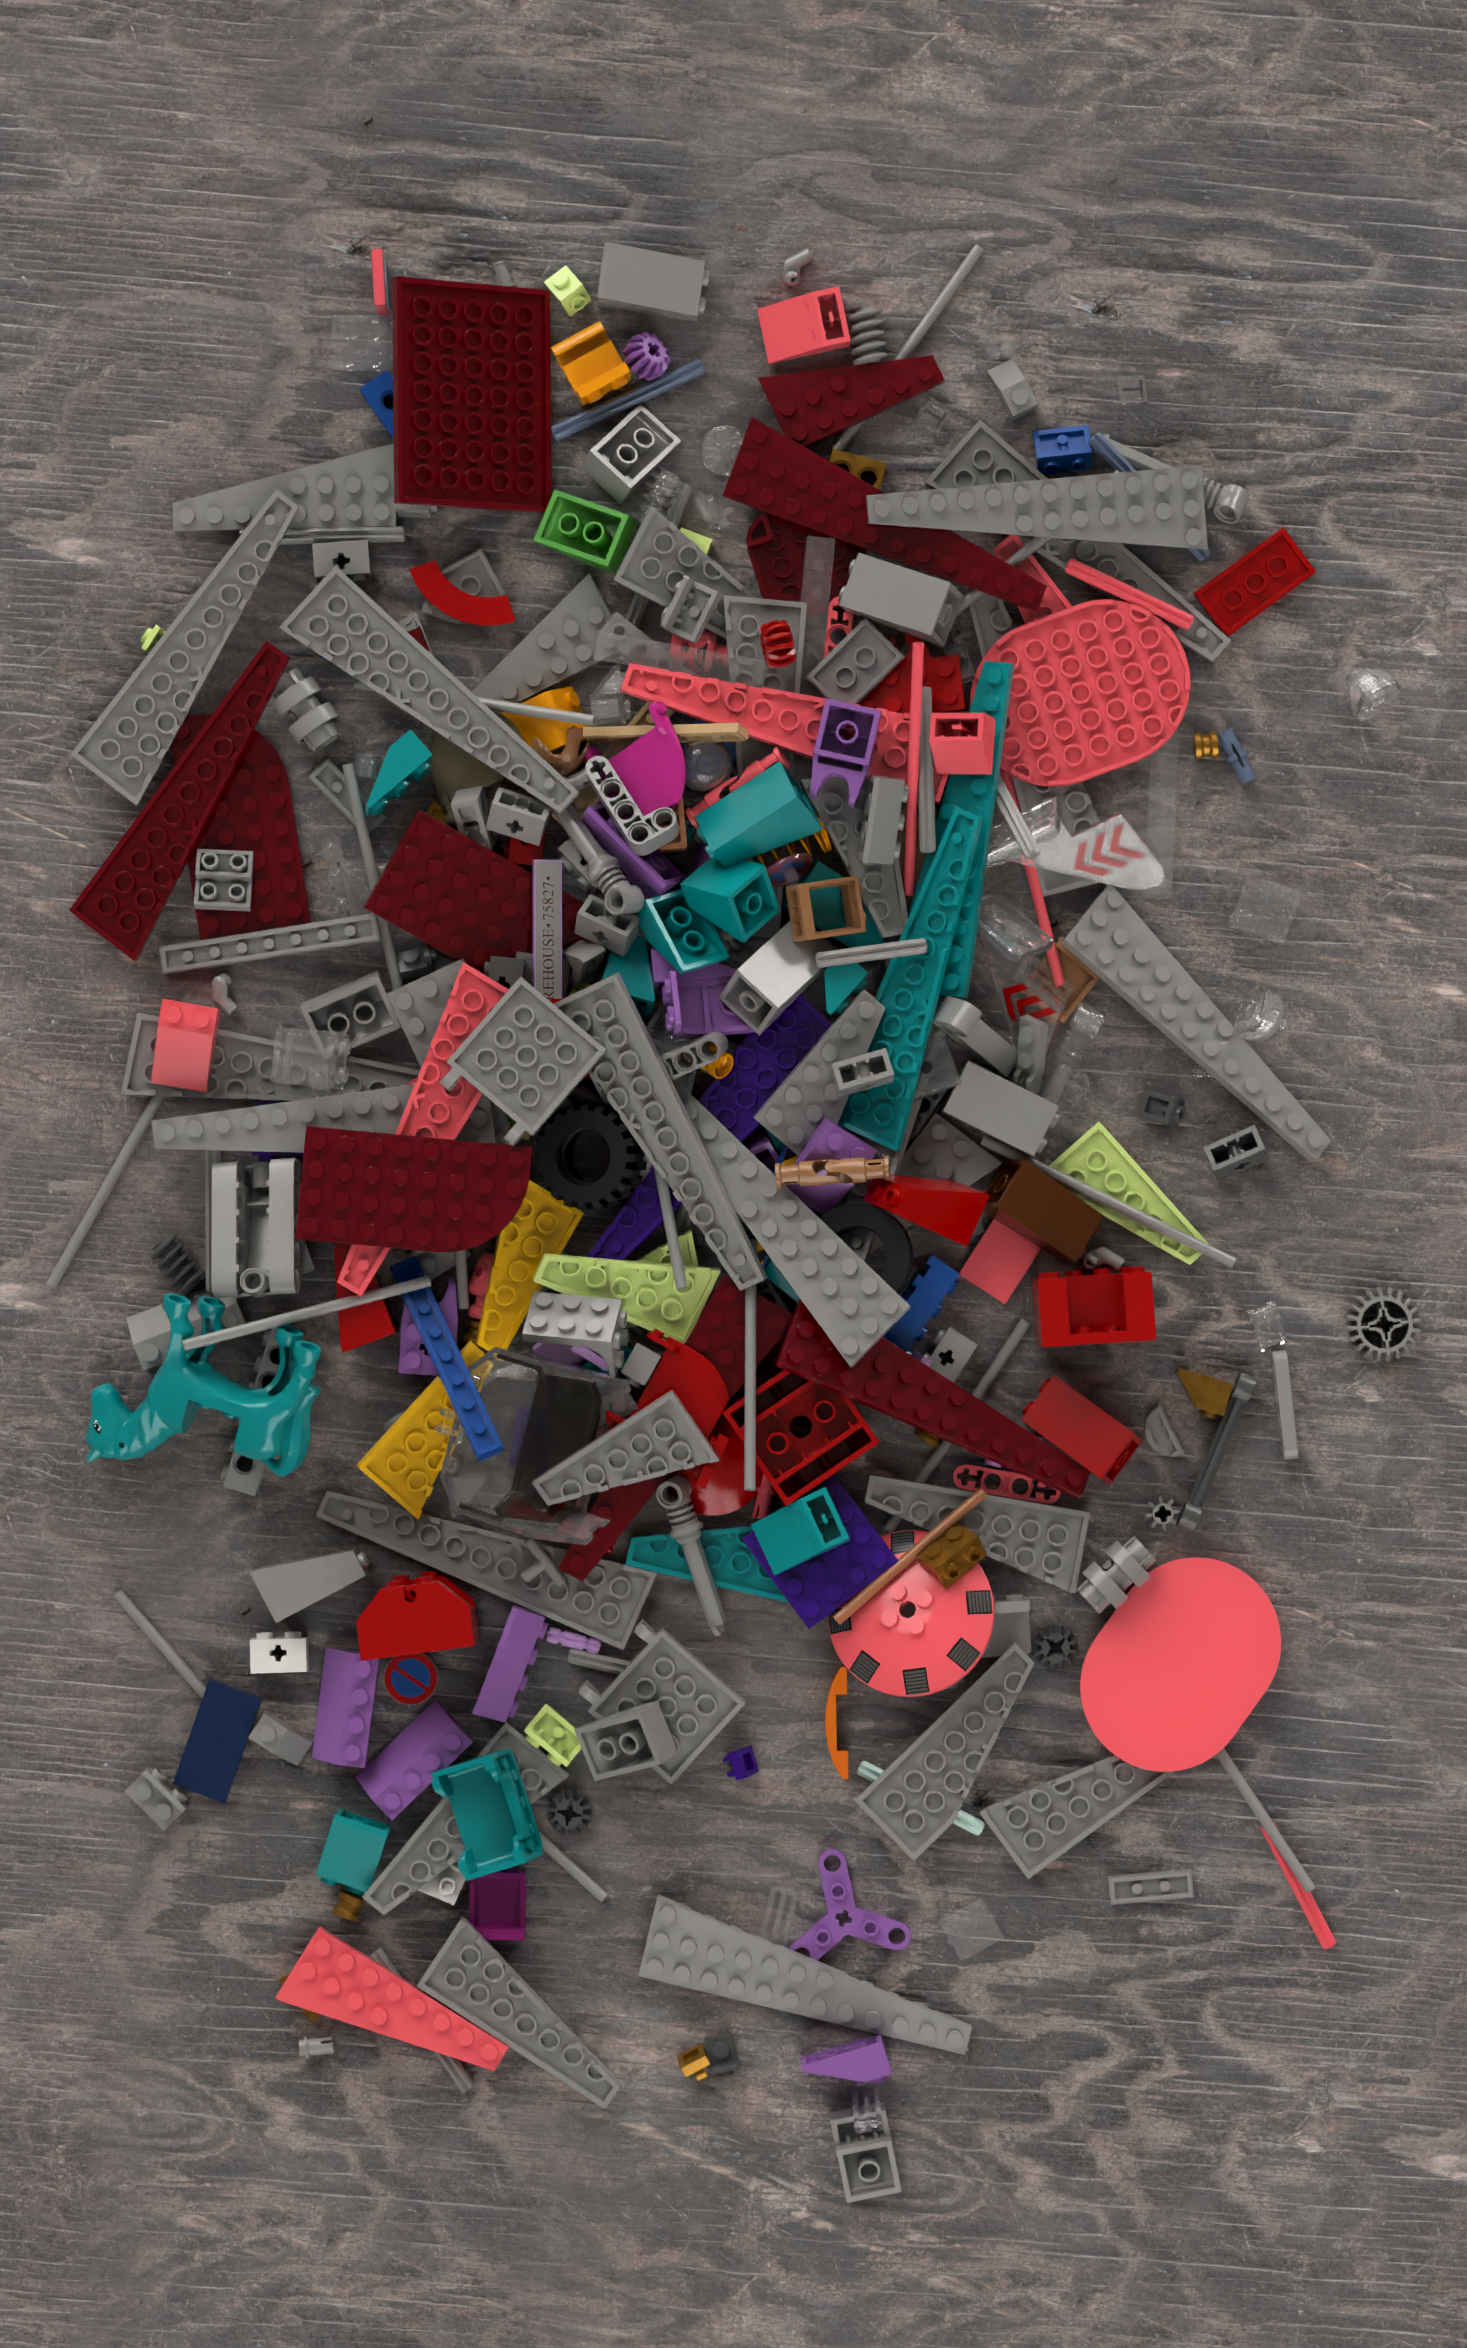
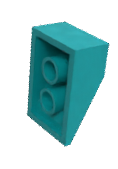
M682 889L645 900L642 909L636 913V916L640 917L639 926L648 942L680 974L727 960L730 957L713 923L688 907Z

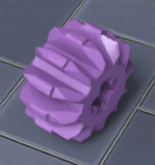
M645 331L633 336L628 340L622 352L626 357L624 362L630 366V372L636 373L638 379L645 378V380L650 381L660 377L665 373L671 361L668 356L670 350L664 348V340H657L655 333L649 335Z

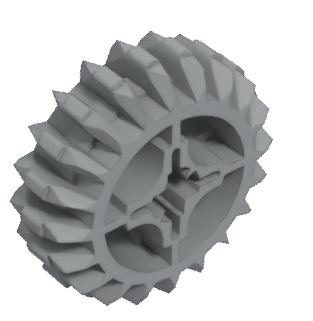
M1376 1287V1296H1373L1370 1290H1366V1301L1361 1296L1356 1297L1357 1302L1360 1304L1359 1308L1355 1305L1349 1306V1309L1356 1313L1355 1316L1346 1315V1320L1354 1322L1353 1326H1346L1345 1331L1355 1332V1335L1350 1336L1348 1340L1349 1342L1359 1341L1354 1347L1355 1351H1360L1363 1347L1366 1348L1363 1357L1368 1358L1374 1352V1361L1379 1362L1381 1354H1383L1385 1362H1390V1353L1393 1352L1394 1357L1400 1359V1348L1404 1352L1409 1353L1411 1350L1406 1343H1417V1340L1410 1336L1412 1333H1421V1329L1413 1328V1323H1420L1421 1318H1412L1411 1314L1416 1313L1418 1308H1407L1412 1302L1410 1297L1406 1298L1403 1302L1400 1301L1403 1297L1402 1291H1398L1395 1297H1392V1287L1386 1289L1385 1295H1383L1381 1287ZM1385 1301L1396 1305L1401 1310L1404 1318H1392L1388 1314L1387 1308H1385ZM1376 1303L1375 1317L1371 1321L1361 1323L1366 1309ZM1381 1317L1385 1321L1397 1322L1396 1324L1389 1325V1328L1385 1327L1387 1331L1384 1333L1382 1328L1370 1327V1325L1377 1324ZM1405 1326L1400 1340L1390 1346L1392 1331L1395 1328ZM1362 1331H1375L1378 1334L1379 1341H1381L1382 1348L1369 1343Z

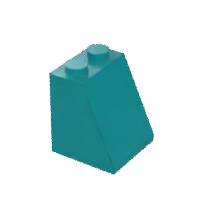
M709 858L680 883L688 907L740 942L748 940L781 911L765 865L744 860L725 868L718 859L713 861Z
M339 1808L334 1815L316 1875L321 1877L320 1881L332 1886H336L338 1882L347 1885L348 1891L363 1895V1892H366L374 1882L392 1825Z

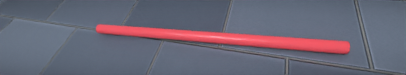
M913 642L907 776L909 790L906 802L903 877L905 896L914 895L924 659V643Z
M1000 768L1001 778L1021 813L1012 776ZM1020 849L1055 987L1063 986L1066 983L1034 860L1025 859Z

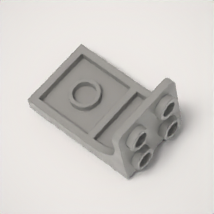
M533 1291L522 1332L523 1341L580 1346L599 1353L606 1360L610 1376H616L618 1368H622L624 1364L623 1347L628 1346L630 1331L625 1329L627 1325V1311H623L622 1299Z

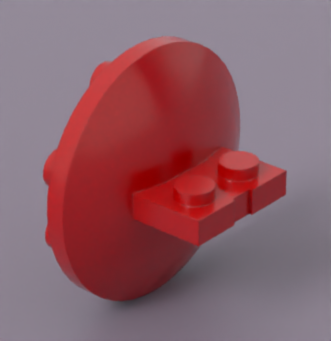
M721 1413L707 1439L720 1457V1461L708 1462L697 1465L694 1468L674 1471L665 1479L666 1481L674 1475H680L689 1480L692 1488L690 1496L692 1501L689 1504L694 1506L691 1511L695 1510L697 1514L724 1515L742 1508L758 1493L756 1492L757 1487H760L763 1472L756 1463V1490H744V1444L724 1414ZM670 1486L671 1494L678 1497L677 1490Z

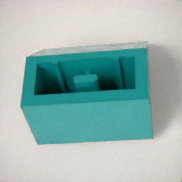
M858 963L831 966L824 971L825 1011L829 1018L833 1014L839 1016L849 1005L850 1002L846 999L853 992L857 996L867 985L868 981L865 978L868 972Z

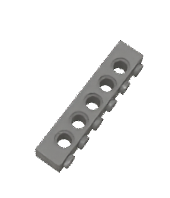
M277 1327L265 1331L262 1345L266 1346L263 1357H257L253 1372L258 1374L255 1383L249 1384L248 1387L250 1388L264 1387V1378L267 1375L276 1376L279 1364H276L271 1356L273 1350L279 1348L275 1340ZM306 1334L303 1335L302 1341L306 1340ZM238 1418V1422H237V1425H238V1426H239V1424H240L241 1418ZM233 1436L229 1447V1452L233 1453L230 1464L225 1463L220 1478L225 1480L223 1487L257 1496L266 1465L261 1460L252 1459V1469L250 1471L242 1470L239 1467L241 1455L234 1452L236 1437Z

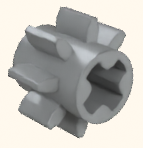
M1158 1496V1503L1147 1502L1151 1510L1145 1513L1144 1516L1153 1519L1150 1527L1153 1528L1159 1523L1162 1530L1166 1531L1167 1523L1177 1524L1172 1518L1180 1510L1170 1507L1173 1504V1499H1169L1167 1503H1164L1162 1497ZM1159 1506L1169 1510V1514L1164 1516L1163 1521L1158 1516H1155V1512L1159 1511Z

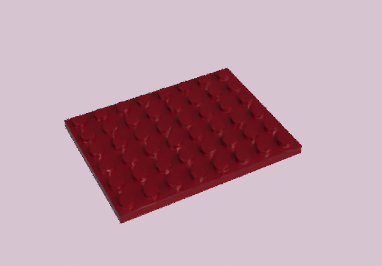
M402 276L393 277L394 504L544 514L552 496L550 290Z

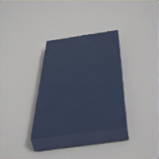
M210 1679L173 1784L225 1804L263 1698Z

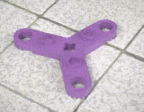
M835 1848L823 1851L820 1854L818 1866L828 1912L796 1940L789 1949L795 1951L800 1947L806 1948L810 1953V1958L818 1961L846 1935L892 1950L904 1949L911 1939L908 1926L901 1921L856 1907L844 1854ZM830 1855L837 1856L841 1862L840 1867L834 1871L828 1870L824 1865L826 1857ZM843 1910L848 1911V1917L852 1919L850 1922L846 1921L844 1925H840L836 1914H842ZM893 1928H900L905 1933V1938L900 1943H893L888 1937L889 1932Z

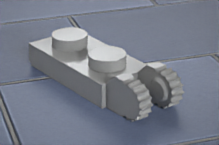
M1026 1014L1020 1017L1016 1061L1017 1070L1013 1075V1083L1034 1094H1038L1045 1069L1048 1023Z

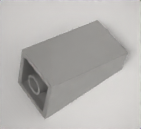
M605 242L597 295L598 306L602 309L698 322L699 314H704L706 297H701L703 286L708 287L710 270L705 269V261Z
M858 553L856 560L854 559L850 564L848 572L850 577L847 585H844L839 593V606L846 612L862 618L866 617L875 623L944 648L963 595L951 582Z
M789 921L736 970L718 998L760 1036L827 968L817 967L816 953L836 949L824 938L793 942L791 922Z
M970 1061L963 1063L939 1111L1031 1157H1034L1036 1152L1041 1154L1048 1140L1044 1135L1048 1127L1054 1128L1060 1116L1056 1112L1059 1107L1058 1105Z
M352 1548L259 1567L252 1571L250 1575L274 1621L277 1623L365 1577L370 1573L368 1568L371 1566V1562L364 1551L359 1552L358 1548Z

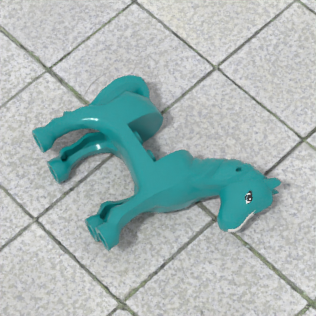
M164 1294L162 1307L170 1321V1337L163 1364L154 1376L145 1400L134 1412L125 1404L118 1388L111 1383L101 1384L92 1391L90 1396L91 1419L85 1434V1440L90 1448L86 1461L91 1462L99 1457L121 1461L143 1457L166 1442L170 1436H174L177 1433L185 1434L192 1425L199 1407L222 1411L224 1416L232 1419L241 1418L234 1443V1452L236 1454L254 1460H261L273 1473L280 1477L295 1471L303 1463L309 1450L311 1407L321 1392L319 1386L310 1382L315 1377V1368L321 1355V1347L312 1342L302 1341L304 1332L299 1328L291 1325L277 1327L275 1340L280 1349V1364L277 1374L272 1382L265 1387H247L233 1381L208 1361L211 1352L218 1343L195 1348L188 1353L184 1351L182 1340L191 1338L194 1333V1327L187 1316L191 1301L178 1294ZM199 1297L197 1310L202 1318L201 1335L227 1329L221 1320L225 1310V1303L213 1297ZM279 1454V1456H280V1459H279V1460L273 1459L274 1457H276V1456Z

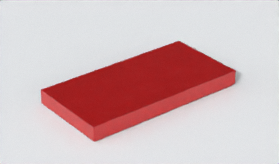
M1283 527L1195 591L1193 595L1217 628L1229 637L1315 574L1316 570Z

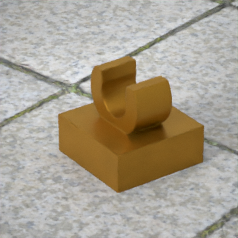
M702 2043L677 2055L680 2068L685 2077L694 2073L698 2082L708 2077L705 2067L710 2065V2061Z

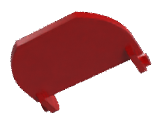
M656 1328L653 1333L649 1331L647 1337L667 1349L630 1416L673 1389L706 1439H708L729 1400V1394L722 1376L715 1366L701 1353L670 1336L665 1340L663 1338L665 1333ZM608 1409L604 1414L607 1416L605 1422L612 1426H615L617 1422L621 1423L626 1420Z

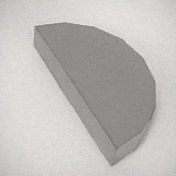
M1157 1405L1150 1411L1145 1420L1144 1433L1146 1441L1154 1451L1163 1456L1177 1457L1185 1455L1161 1405Z

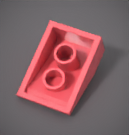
M162 999L151 1083L207 1093L221 1016L220 1009Z

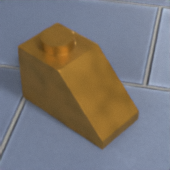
M1177 1367L1175 1373L1193 1406L1201 1409L1200 1415L1216 1419L1217 1414L1224 1416L1233 1383Z

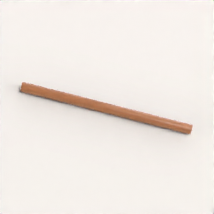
M980 1487L902 1555L896 1564L877 1577L833 1616L834 1620L841 1625L913 1562L928 1546L937 1541L988 1496L985 1491Z

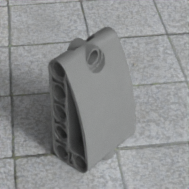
M298 1158L271 1159L270 1162H257L251 1165H244L240 1161L213 1163L211 1287L215 1298L238 1296L262 1298L266 1295L299 1293L305 1240L295 1239L303 1164ZM260 1277L261 1283L259 1287L251 1289L252 1280Z

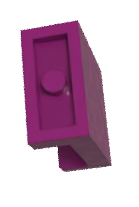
M520 1865L470 1880L469 1922L486 1940H525L526 1869H520Z

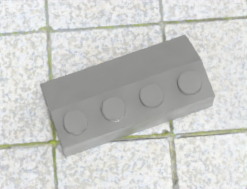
M206 1287L183 1296L191 1301L190 1310L187 1314L194 1327V1333L191 1338L200 1336L202 1333V1318L197 1310L199 1297L215 1298L213 1293L206 1291ZM236 1297L216 1298L225 1303V1310L221 1320L226 1328L248 1323L239 1299H236ZM163 1304L126 1318L132 1343L143 1371L162 1365L167 1352L170 1337V1321L162 1307Z

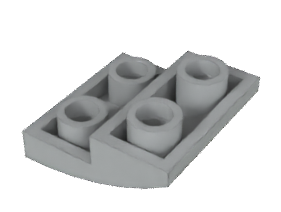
M197 849L194 908L251 912L254 852Z

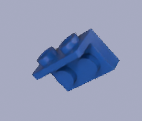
M1082 425L1033 431L1036 469L1042 474H1055L1057 472L1082 471L1092 468L1093 451L1089 445V426Z

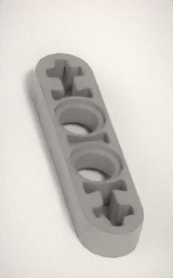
M1286 1350L1271 1352L1282 1457L1283 1460L1298 1459Z

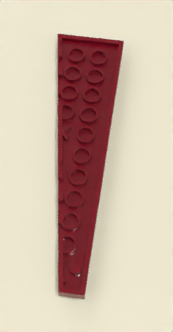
M751 417L722 495L724 498L1030 611L1038 612L1047 585L951 530L868 524L866 495L886 493Z
M267 640L69 909L71 913L134 961L138 960L291 659Z
M724 1275L685 1345L701 1353L715 1366L724 1380L729 1400L745 1382V1289L740 1291L735 1282L730 1277ZM756 1293V1367L789 1328L794 1315ZM670 1473L625 1486L609 1488V1490L601 1492L558 1568L583 1582Z
M799 1299L775 1366L1074 1498L1079 1499L1082 1497L1090 1474L1089 1470L884 1337L851 1368L802 1300Z

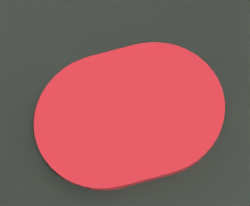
M1113 599L1087 601L1025 623L997 640L985 654L977 668L971 687L970 707L984 661L1013 664L1014 672L1000 768L1009 775L1029 784L1044 787L1070 786L1138 762L1156 752L1171 738L1179 727L1187 709L1191 688L1189 664L1183 647L1174 632L1149 610L1133 603Z
M1191 1557L1173 1560L1148 1572L1151 1578L1140 1588L1134 1584L1126 1594L1129 1599L1114 1611L1092 1642L1085 1656L1080 1677V1697L1087 1722L1095 1736L1106 1749L1119 1759L1135 1767L1158 1772H1172L1189 1769L1211 1759L1234 1737L1262 1698L1276 1674L1281 1655V1630L1277 1614L1269 1597L1258 1583L1242 1570L1226 1562L1210 1558Z

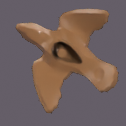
M572 726V728L567 730L564 751L561 753L560 749H556V755L548 750L547 745L541 739L532 738L533 750L562 777L571 776L579 771L584 762L586 750L590 747V742H587L582 754L578 756L583 732L580 728Z

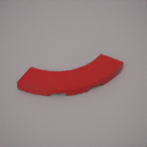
M436 560L409 569L414 582L424 597L442 613L455 620L480 626H501L516 622L507 594L498 597H478L465 593L445 578Z

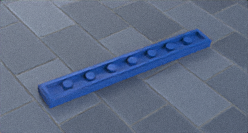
M416 1256L390 1266V1272L396 1284L425 1276ZM426 1287L401 1294L477 1461L479 1462L503 1452L504 1446L431 1288Z

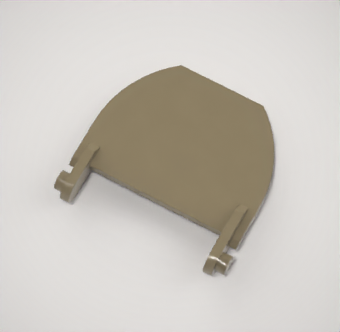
M493 711L524 740L519 729L506 715L499 711ZM435 731L430 752L433 754L430 767L431 775L442 807L448 812L445 815L447 823L457 826L450 805L457 790L483 786L486 789L507 778Z

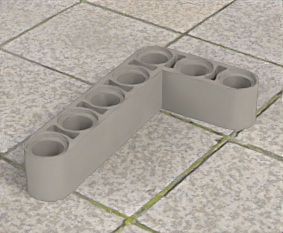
M713 1031L661 1054L660 1057L663 1064L668 1067L671 1080H674L717 1060L728 1049V1040L721 1032ZM708 1041L715 1043L717 1052H712L708 1048ZM683 1052H687L692 1056L693 1063H688L684 1059ZM591 1077L603 1102L612 1106L607 1100V1095L600 1084H596Z

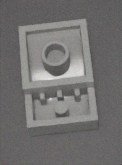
M884 2101L829 2112L847 2203L902 2192Z

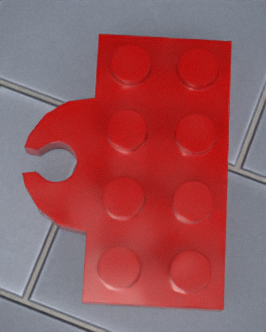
M905 634V641L910 646L908 654L859 703L860 706L888 709L887 711L902 714L910 713L913 642H922L920 639ZM895 636L888 639L895 647L897 646L898 642ZM924 645L922 687H930L932 689V713L966 711L960 655L953 654L931 658L929 649Z

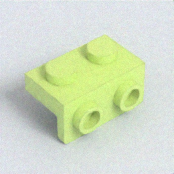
M547 1703L524 1729V1732L527 1734L525 1739L538 1749L541 1745L549 1752L547 1754L548 1759L557 1766L563 1764L567 1767L582 1749L574 1730L576 1727Z

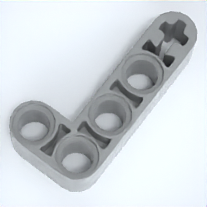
M594 756L587 761L585 770L591 787L635 854L639 856L648 855L673 841L678 836L680 828L676 814L672 809L661 807L643 816L612 765L605 757ZM597 772H601V774L605 775L606 779L603 782L600 775ZM612 792L619 793V795H617L614 798L607 797ZM625 814H633L630 819H621ZM663 822H671V825L668 827H659ZM638 836H647L644 841H635Z
M945 996L935 1012L933 1023L990 1071L1002 1078H1007L1016 1064L1017 1049L980 1019L982 1012L977 1007L967 1001Z

